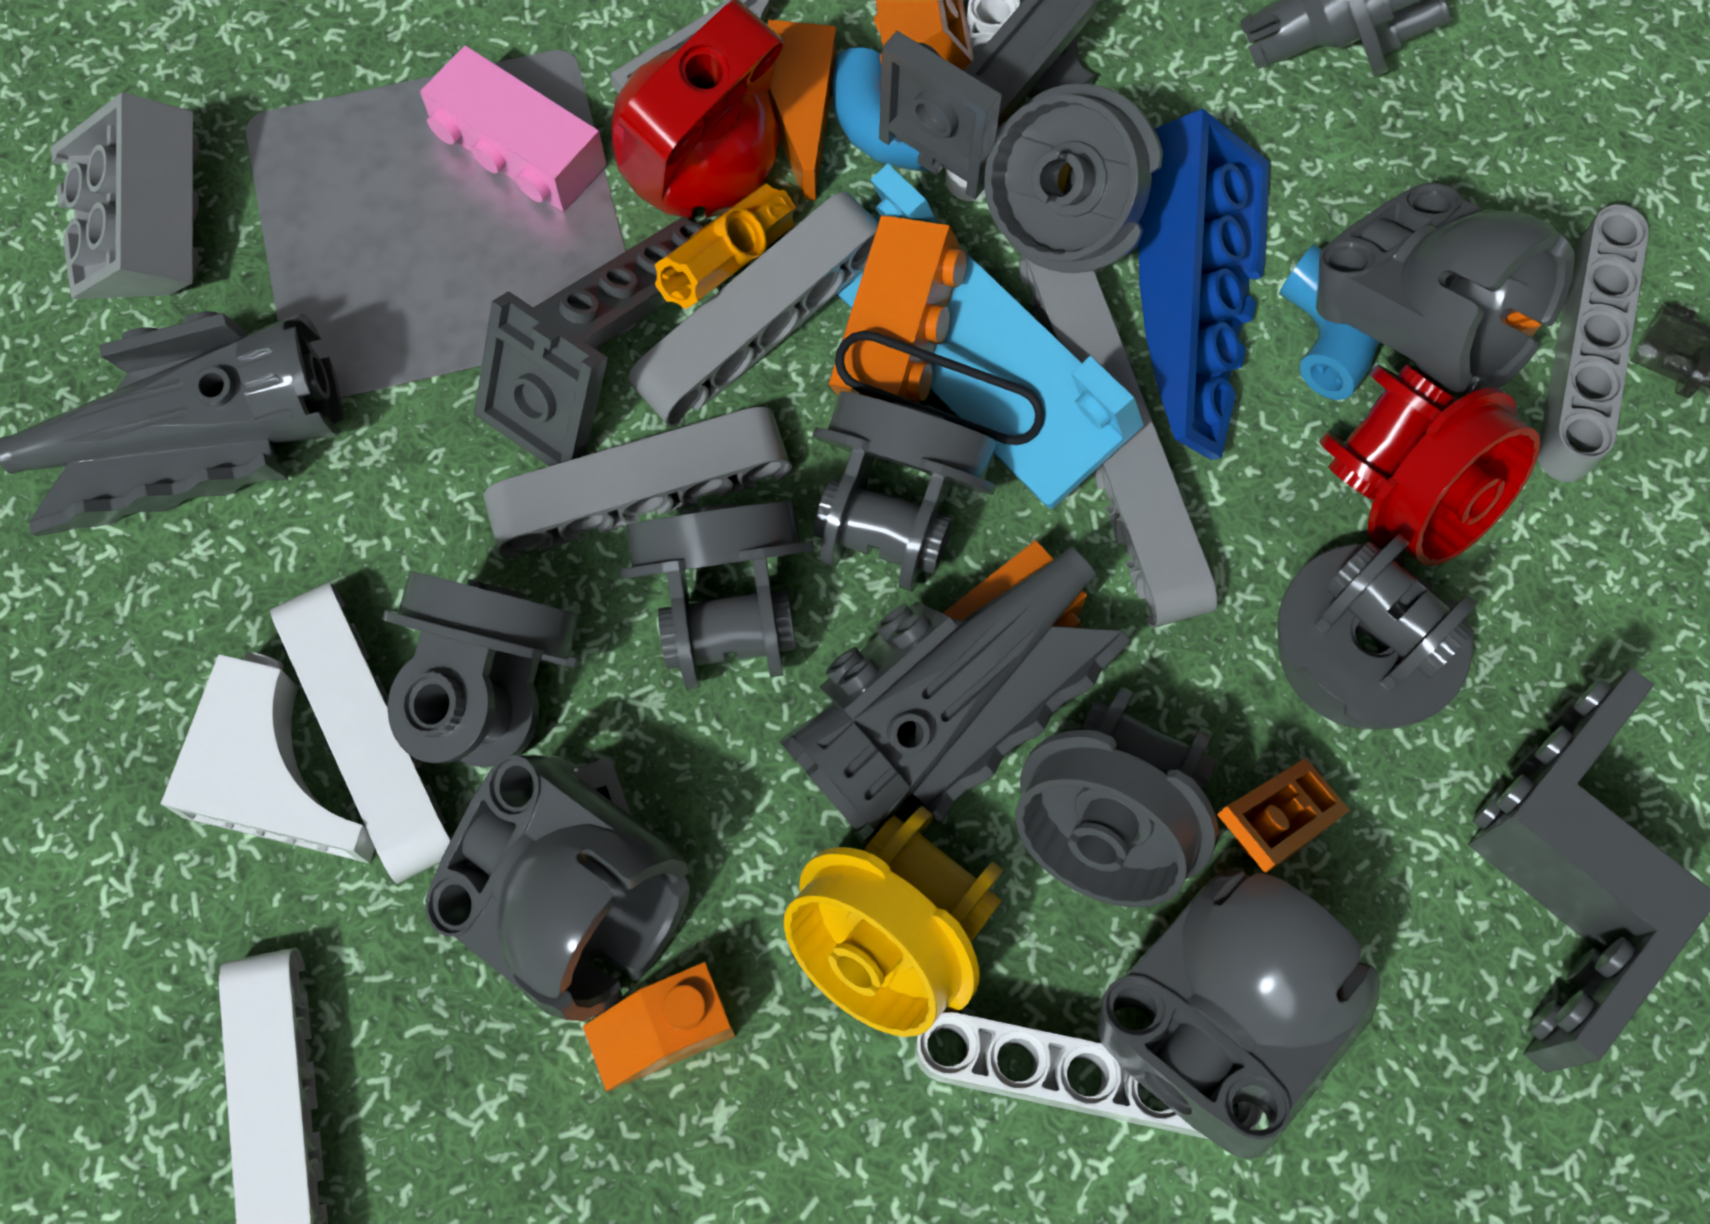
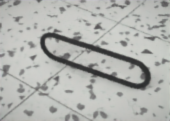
M863 330L852 333L842 340L836 350L835 365L838 375L846 385L864 394L890 403H900L928 411L945 418L949 422L984 434L1003 444L1017 446L1028 443L1038 435L1043 426L1044 410L1041 401L1033 391L1020 384L877 332ZM857 341H873L1017 393L1028 399L1033 406L1035 412L1034 423L1031 429L1023 435H1006L859 382L851 377L846 370L844 363L845 353Z

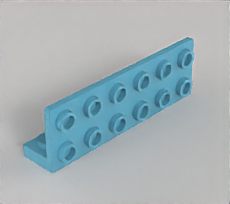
M888 163L870 179L881 199V202L876 206L879 215L875 220L878 223L881 215L938 223L927 200ZM966 253L967 261L964 279L959 287H953L948 304L950 314L948 332L941 344L936 343L934 354L1020 384L1036 394L1044 410L1043 426L1038 435L1030 442L1017 446L997 441L993 454L1047 508L1052 509L1144 426L1135 398L1095 359L1089 356L1081 363ZM863 272L837 293L851 309ZM930 363L933 371L930 390L957 417L1011 436L1023 435L1031 429L1035 419V412L1033 406L1025 397Z

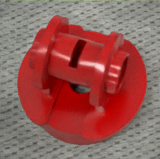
M1377 364L1369 375L1383 386L1385 390L1370 408V413L1364 421H1360L1347 440L1331 431H1326L1319 440V443L1334 457L1328 468L1350 487L1367 498L1374 500L1368 518V533L1371 540L1379 547H1386L1398 534H1401L1410 542L1405 548L1408 554L1425 566L1439 565L1453 559L1476 543L1512 505L1534 469L1540 451V436L1536 430L1517 417V407L1514 399L1499 388L1489 387L1476 390L1456 401L1457 398L1410 365L1406 364L1397 375L1382 365Z

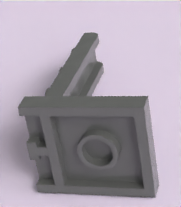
M1024 0L964 71L943 59L931 46L925 43H917L901 32L896 31L882 47L879 140L889 145L896 137L920 152L917 160L919 165L935 175L943 167L967 182L966 194L976 200L985 189L986 161L995 144L997 129L1096 13L1098 1Z
M681 217L535 307L530 306L509 291L494 299L491 303L474 415L548 466L586 456L608 357L597 351L596 348L666 303V300L655 286L657 279L655 264L686 242L693 233L703 226L691 222L685 217Z

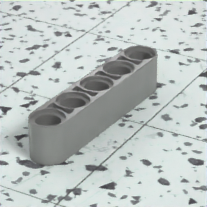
M842 191L834 194L645 353L631 369L628 377L629 384L670 427L678 426L682 423L679 419L680 416L692 407L698 411L719 395L864 271L879 223L848 192Z
M1614 204L1602 209L1574 247V276L1562 311L1538 461L1542 469L1550 477L1562 482H1574L1585 477L1612 450L1616 440L1649 235L1648 224L1645 218L1636 209L1626 205ZM1569 442L1576 445L1580 451L1574 449Z
M752 407L499 481L486 489L483 493V500L498 554L502 557L513 559L520 557L519 551L538 546L541 551L580 539L579 533L598 528L599 533L639 522L638 516L657 510L658 515L696 505L699 504L697 498L716 493L719 498L757 486V480L773 475L776 480H780L791 471L792 464L773 411L767 407Z

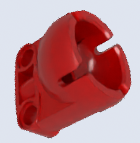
M732 0L727 3L681 48L663 51L636 69L615 98L611 133L612 149L618 171L638 197L667 215L691 218L695 207L704 206L705 218L720 216L761 187L773 170L779 136L778 122L768 91L775 61L784 48L785 40L740 0ZM697 81L698 88L692 85L690 82Z

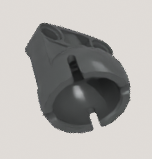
M1440 183L1420 184L1392 198L1344 230L1321 251L1316 309L1318 314L1325 320L1333 323L1348 324L1410 358L1428 379L1456 393L1470 394L1483 388H1500L1530 361L1539 348L1538 340L1509 326L1506 322L1507 316L1511 312H1518L1546 327L1552 326L1564 307L1573 280L1575 252L1568 240L1555 227L1530 214L1516 211L1485 210L1462 199L1459 192L1450 186Z
M506 756L497 761L472 798L446 848L425 900L426 915L436 932L446 937L457 938L519 988L531 1002L546 1014L564 1020L585 1021L609 1009L622 996L620 982L598 969L591 962L596 958H602L614 969L631 980H639L657 961L680 922L689 898L690 887L685 877L689 870L686 862L673 844L655 831L650 830L578 778L573 767L565 759L558 756ZM532 779H533V781H534V791H533V793H532V789H531Z
M1230 868L1213 877L1202 887L1128 974L1109 985L1103 996L1097 1032L1101 1044L1128 1073L1191 1127L1234 1156L1253 1159L1265 1155L1273 1148L1281 1134L1371 1022L1379 1001L1381 980L1373 966L1358 962L1361 956V947L1349 930L1314 899L1284 880L1272 875L1258 873L1249 877L1243 868ZM1125 1007L1137 1008L1149 1018L1151 1025L1145 1029L1131 1030L1122 1026L1115 1018L1114 1013L1118 1009ZM1240 1102H1249L1260 1107L1267 1117L1268 1128L1253 1130L1241 1125L1235 1118L1232 1106Z

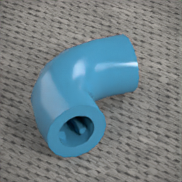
M858 47L844 50L838 54L834 62L831 85L834 114L851 144L879 163H888L891 166L907 170L930 172L917 163L920 152L896 137L889 145L879 140L881 53L873 49Z
M1313 244L1295 266L1282 286L1279 295L1305 311L1318 327V338L1300 363L1299 369L1302 378L1316 393L1329 399L1343 400L1354 393L1367 375L1380 342L1348 324L1333 323L1325 320L1318 314L1316 309L1320 253L1323 249Z

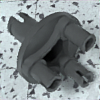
M1278 0L1265 6L1254 15L1249 13L1240 20V23L1249 43L1279 31L1275 35L1248 46L1258 69L1270 67V63L1286 60L1318 45L1339 49L1361 39L1373 75L1376 77L1388 72L1384 56L1402 49L1401 42L1443 24L1447 25L1451 23V18L1445 0Z

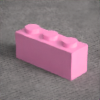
M466 45L420 90L429 116L427 123L442 141L450 145L457 142L472 152L475 159L488 171L495 174L501 171L515 180L520 189L536 202L542 203L545 200L562 212H565L607 166L599 130Z

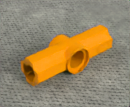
M767 183L762 185L724 214L693 233L686 242L655 264L657 271L655 286L666 302L677 303L684 309L693 306L737 270L759 258L769 245L795 226L793 211L796 206L785 190L774 189Z

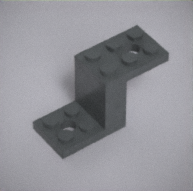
M1632 667L1611 683H1607L1601 677L1598 678L1578 700L1574 697L1571 698L1547 725L1553 733L1541 747L1537 744L1533 745L1512 768L1510 774L1516 780L1503 794L1499 791L1493 794L1472 819V822L1481 829L1469 842L1468 846L1594 947L1587 951L1569 971L1567 980L1575 986L1560 1004L1556 1000L1550 1001L1537 1013L1528 1027V1031L1535 1036V1039L1523 1054L1545 1073L1600 1061L1710 912V888L1577 784L1654 687L1653 683Z

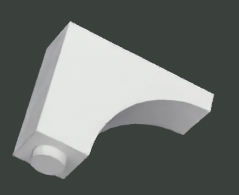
M253 652L245 653L243 660L218 654L161 805L184 819L370 863L375 847L366 827L339 817L323 808L303 781L295 760L291 737L292 713L299 687L282 671L284 665L276 659Z

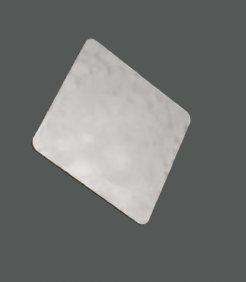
M552 50L494 63L594 127L579 64L571 53L563 50ZM434 76L261 112L249 121L246 128V136L277 320L280 321L298 314H303L310 319L321 337V340L310 342L320 359L330 358L341 398L482 366L491 303L494 299L509 291L530 306L535 307L625 252L605 168L565 212H562L545 200L542 203L532 200L520 189L515 180L501 171L497 174L488 171L475 159L472 152L457 142L453 145L445 143L431 130L427 123L429 116L420 90ZM638 321L619 334L626 333L633 329L638 323Z

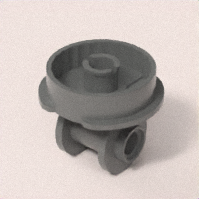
M1074 83L1053 87L1041 92L1022 105L1005 122L996 135L995 144L987 157L984 177L985 195L990 214L996 226L1009 243L1022 256L1040 267L1063 273L1089 272L1107 267L1129 254L1138 245L1144 230L1139 220L1149 199L1151 173L1161 169L1163 150L1154 127L1142 110L1131 100L1114 90L1098 85ZM1066 163H1069L1070 169L1064 192L1062 193L1057 183L1060 169Z
M840 391L828 429L815 427L812 435L816 440L851 452L841 482L834 479L830 480L817 510L813 534L816 537L822 538L821 562L835 567L841 561L846 548L868 555L874 547L879 549L880 559L901 565L899 588L911 592L915 590L923 571L935 574L943 558L953 522V517L942 514L950 485L989 495H994L996 485L985 480L997 441L969 428L949 422L939 415L895 402L890 403L860 394ZM874 460L889 464L890 461L931 476L922 504L919 505L866 488Z
M794 501L737 507V503L712 505L682 510V515L626 525L632 567L619 569L620 577L625 579L667 573L671 607L658 608L661 645L667 669L681 668L686 690L701 687L700 666L726 662L727 653L737 652L738 660L766 656L770 677L784 676L781 652L796 650L787 589L772 592L767 558L814 551L813 541L800 543ZM741 561H753L757 592L690 602L685 570Z
M1398 534L1386 547H1379L1369 541L1366 544L1335 548L1317 556L1297 573L1281 600L1277 620L1278 651L1287 680L1298 696L1314 711L1335 723L1357 729H1396L1420 723L1441 711L1453 700L1463 686L1470 669L1472 634L1475 631L1470 628L1467 615L1479 601L1468 592L1458 603L1455 600H1444L1442 602L1436 592L1425 581L1403 568L1405 561L1401 553L1410 542L1401 534ZM1355 633L1365 634L1372 638L1377 645L1378 653H1370L1364 650L1358 644Z
M409 571L399 611L384 610L382 617L384 621L421 631L415 655L397 674L388 698L389 724L398 744L412 757L430 763H451L459 760L471 766L493 767L497 761L506 756L520 755L532 740L538 723L539 702L533 684L539 661L545 660L580 669L582 659L570 656L580 614L525 600V593L471 579H468L466 585Z
M1121 687L1110 707L1095 701L1080 730L1052 735L1037 744L1030 752L1020 776L1022 797L1016 808V826L1020 838L1031 856L1042 868L1064 885L1078 893L1104 903L1124 907H1149L1164 903L1173 898L1180 891L1185 880L1199 873L1211 859L1217 845L1218 824L1214 809L1204 790L1215 769L1217 760L1204 754L1213 734L1212 730L1200 725L1190 745L1126 714L1125 711L1134 692Z

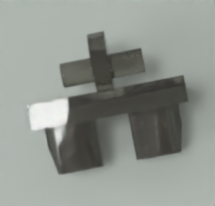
M1672 304L1668 309L1664 307L1635 347L1630 361L1677 381L1675 393L1689 399L1697 390L1710 395V326L1698 322L1695 311L1679 304Z

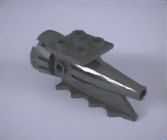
M205 311L186 316L182 324L162 329L151 327L131 329L122 334V339L99 345L101 357L127 373L116 391L13 435L0 438V463L10 474L27 470L66 466L30 519L31 534L43 536L76 528L99 527L116 523L123 516L137 512L171 510L184 500L195 497L233 494L245 484L257 481L287 480L286 467L277 462L273 443L336 436L340 434L341 429L333 423L343 421V408L335 371L330 358L320 359L310 342L321 340L317 329L310 319L303 314H298L252 333H247L224 313Z
M1069 547L1058 558L964 619H951L949 616L917 601L910 608L907 604H902L893 609L876 626V630L879 633L877 637L861 651L856 647L847 650L828 667L826 674L830 678L819 688L834 704L790 733L788 732L779 742L867 843L912 793L927 810L934 814V817L939 822H942L953 802L966 790L988 781L995 774L1006 754L1015 746L1037 737L1044 731L1052 714L1062 704L1091 689L1095 685L1102 669L1130 642V639L1119 629L1054 625L1086 585L1096 578L1095 571L1085 558L1075 549Z

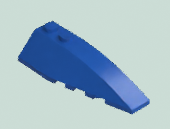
M1202 108L1154 128L1161 143L1163 157L1161 169L1151 173L1149 199L1139 220L1144 230L1138 243L1139 282L1147 344L1157 388L1174 439L1206 458L1215 460L1222 458L1236 396L1233 387L1229 383L1231 371L1242 368L1246 348L1239 341L1241 327L1243 323L1253 320L1256 306L1254 299L1248 296L1250 279L1262 278L1265 266L1269 161Z

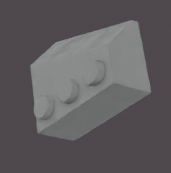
M121 92L51 146L53 164L67 162L68 166L64 184L60 183L56 189L58 205L61 208L68 207L73 209L75 216L68 223L63 238L71 298L170 296L193 283L199 264L198 251L193 246V222L196 219L199 208L198 194L193 190V166L199 152L198 137L193 134V111Z

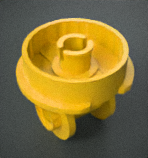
M924 806L915 811L905 823L895 815L892 816L877 832L864 851L847 847H835L817 853L802 870L799 882L800 893L789 904L784 914V931L788 945L803 971L817 988L834 1004L860 1022L881 1032L903 1037L918 1036L927 1032L942 1012L955 1013L963 1009L972 999L978 988L980 973L977 957L971 942L1002 902L990 890L1004 869L993 861L977 879L922 836L934 817V814Z

